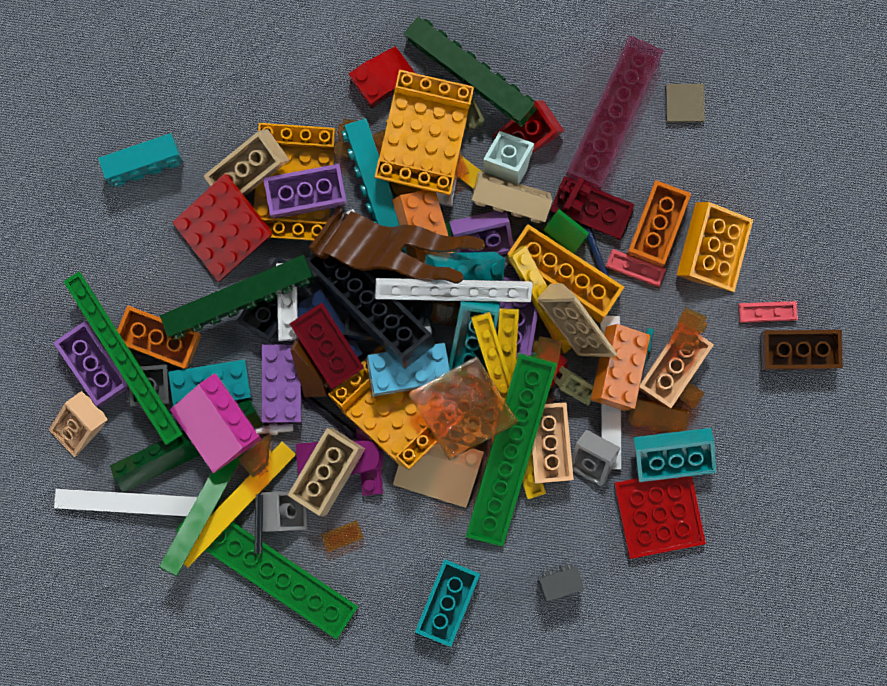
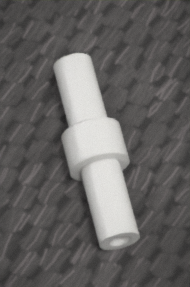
M272 423L269 426H260L255 430L258 434L270 433V435H278L279 432L293 431V424L277 425V423Z

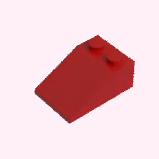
M394 46L351 71L349 78L372 109L394 94L399 70L415 72L398 48Z
M535 100L536 111L523 127L510 120L493 135L496 138L499 131L532 142L534 143L533 154L562 134L564 129L545 101Z

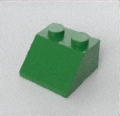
M560 209L543 230L544 235L575 254L589 235V232Z

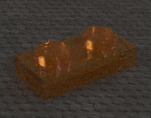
M357 520L321 534L328 553L364 538Z

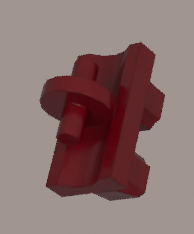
M579 177L573 190L570 189L573 184L570 181H567L565 186L559 185L558 190L562 192L559 198L565 200L566 196H569L563 208L565 212L568 213L570 210L579 213L584 203L576 200L575 197L577 194H580L587 198L592 187L584 182V178Z

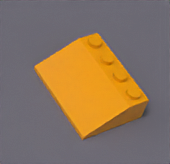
M696 202L676 275L690 281L735 292L753 219L711 202Z

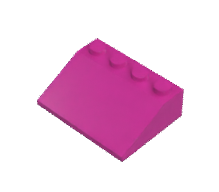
M216 373L197 385L170 409L213 473L262 440Z

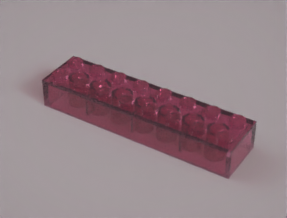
M629 35L567 170V177L576 181L579 177H582L589 186L601 190L664 50Z

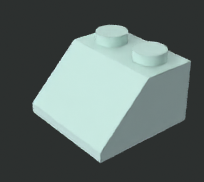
M499 131L483 159L484 173L519 185L527 171L534 143Z

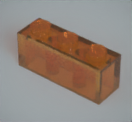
M637 396L635 409L629 410L628 421L631 422V425L642 427V425L648 426L650 430L655 432L663 430L672 433L686 431L691 414L690 410L675 406L669 408L657 401Z

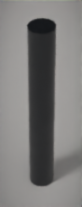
M255 494L254 553H262L263 494Z

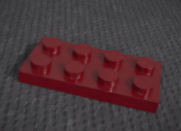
M564 176L560 185L565 186L567 181L573 183L570 189L573 190L577 181ZM592 187L587 198L580 194H577L575 197L576 200L584 203L580 212L575 213L569 210L567 213L563 208L569 196L567 195L565 200L560 199L559 197L562 192L558 190L549 212L555 214L560 209L578 224L618 240L621 239L635 204Z
M320 303L289 323L331 389L364 369L323 303Z

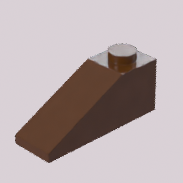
M295 339L290 351L304 396H327L330 386L301 341Z

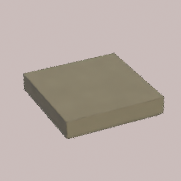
M666 84V123L705 122L704 84Z

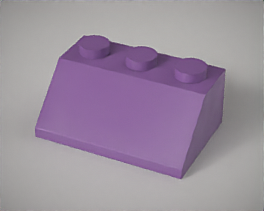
M506 210L504 212L492 211L449 221L453 237L474 236L484 240L485 243L484 249L480 251L460 249L457 250V253L497 252L499 255L507 254L513 246L510 222Z

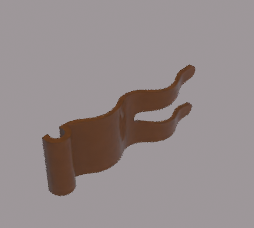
M338 206L310 245V250L319 258L327 259L330 256L358 270L388 269L418 280H445L458 284L464 279L461 272L449 267H434L424 264L403 253L402 249L410 246L436 253H447L460 249L480 251L484 249L485 243L484 240L474 236H444L414 225L382 226L353 211L346 214L342 207Z

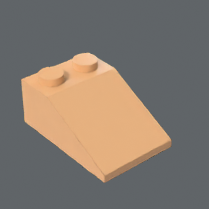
M81 391L65 402L50 426L49 431L75 458L102 429L108 419L92 403V400Z

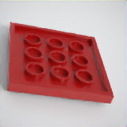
M223 174L172 222L218 282L222 281L273 235L272 231L227 174Z
M692 476L639 482V478L614 483L629 559L706 544Z

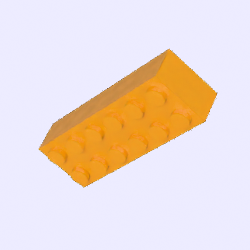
M527 224L505 258V262L513 266L508 256L519 247L526 246L546 285L564 284L578 298L591 318L598 323L603 321L624 289V286L529 224Z

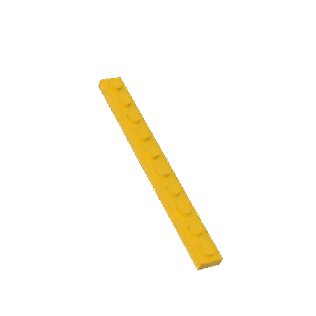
M487 312L471 317L501 412L511 378L491 314ZM532 451L522 481L528 499L546 494L543 483L534 482Z

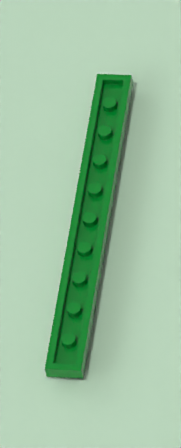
M79 271L64 280L65 286L165 445L181 437L183 433L82 273Z

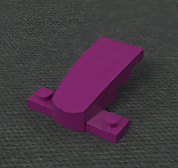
M356 426L358 441L354 442L364 447L365 451L350 476L361 474L363 496L383 494L381 473L384 463L383 450ZM318 442L296 444L298 476Z

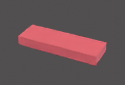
M614 249L611 250L605 266L610 270L656 287L660 286L666 270Z
M797 301L738 304L739 323L798 320Z

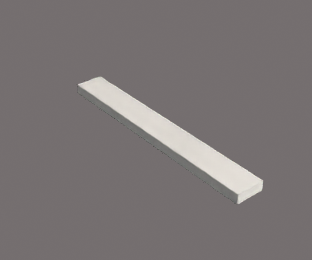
M376 278L375 299L531 302L533 284L532 282L478 280H463L458 284H454L445 280L423 281L418 279Z
M605 316L600 323L601 332L605 335L607 326L620 324V316ZM601 404V438L620 447L612 469H621V410Z
M56 489L54 508L187 517L197 497Z

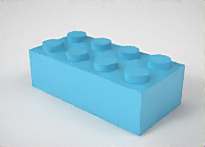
M445 343L435 344L434 347L406 369L388 352L368 355L366 358L373 397L447 385L451 382Z

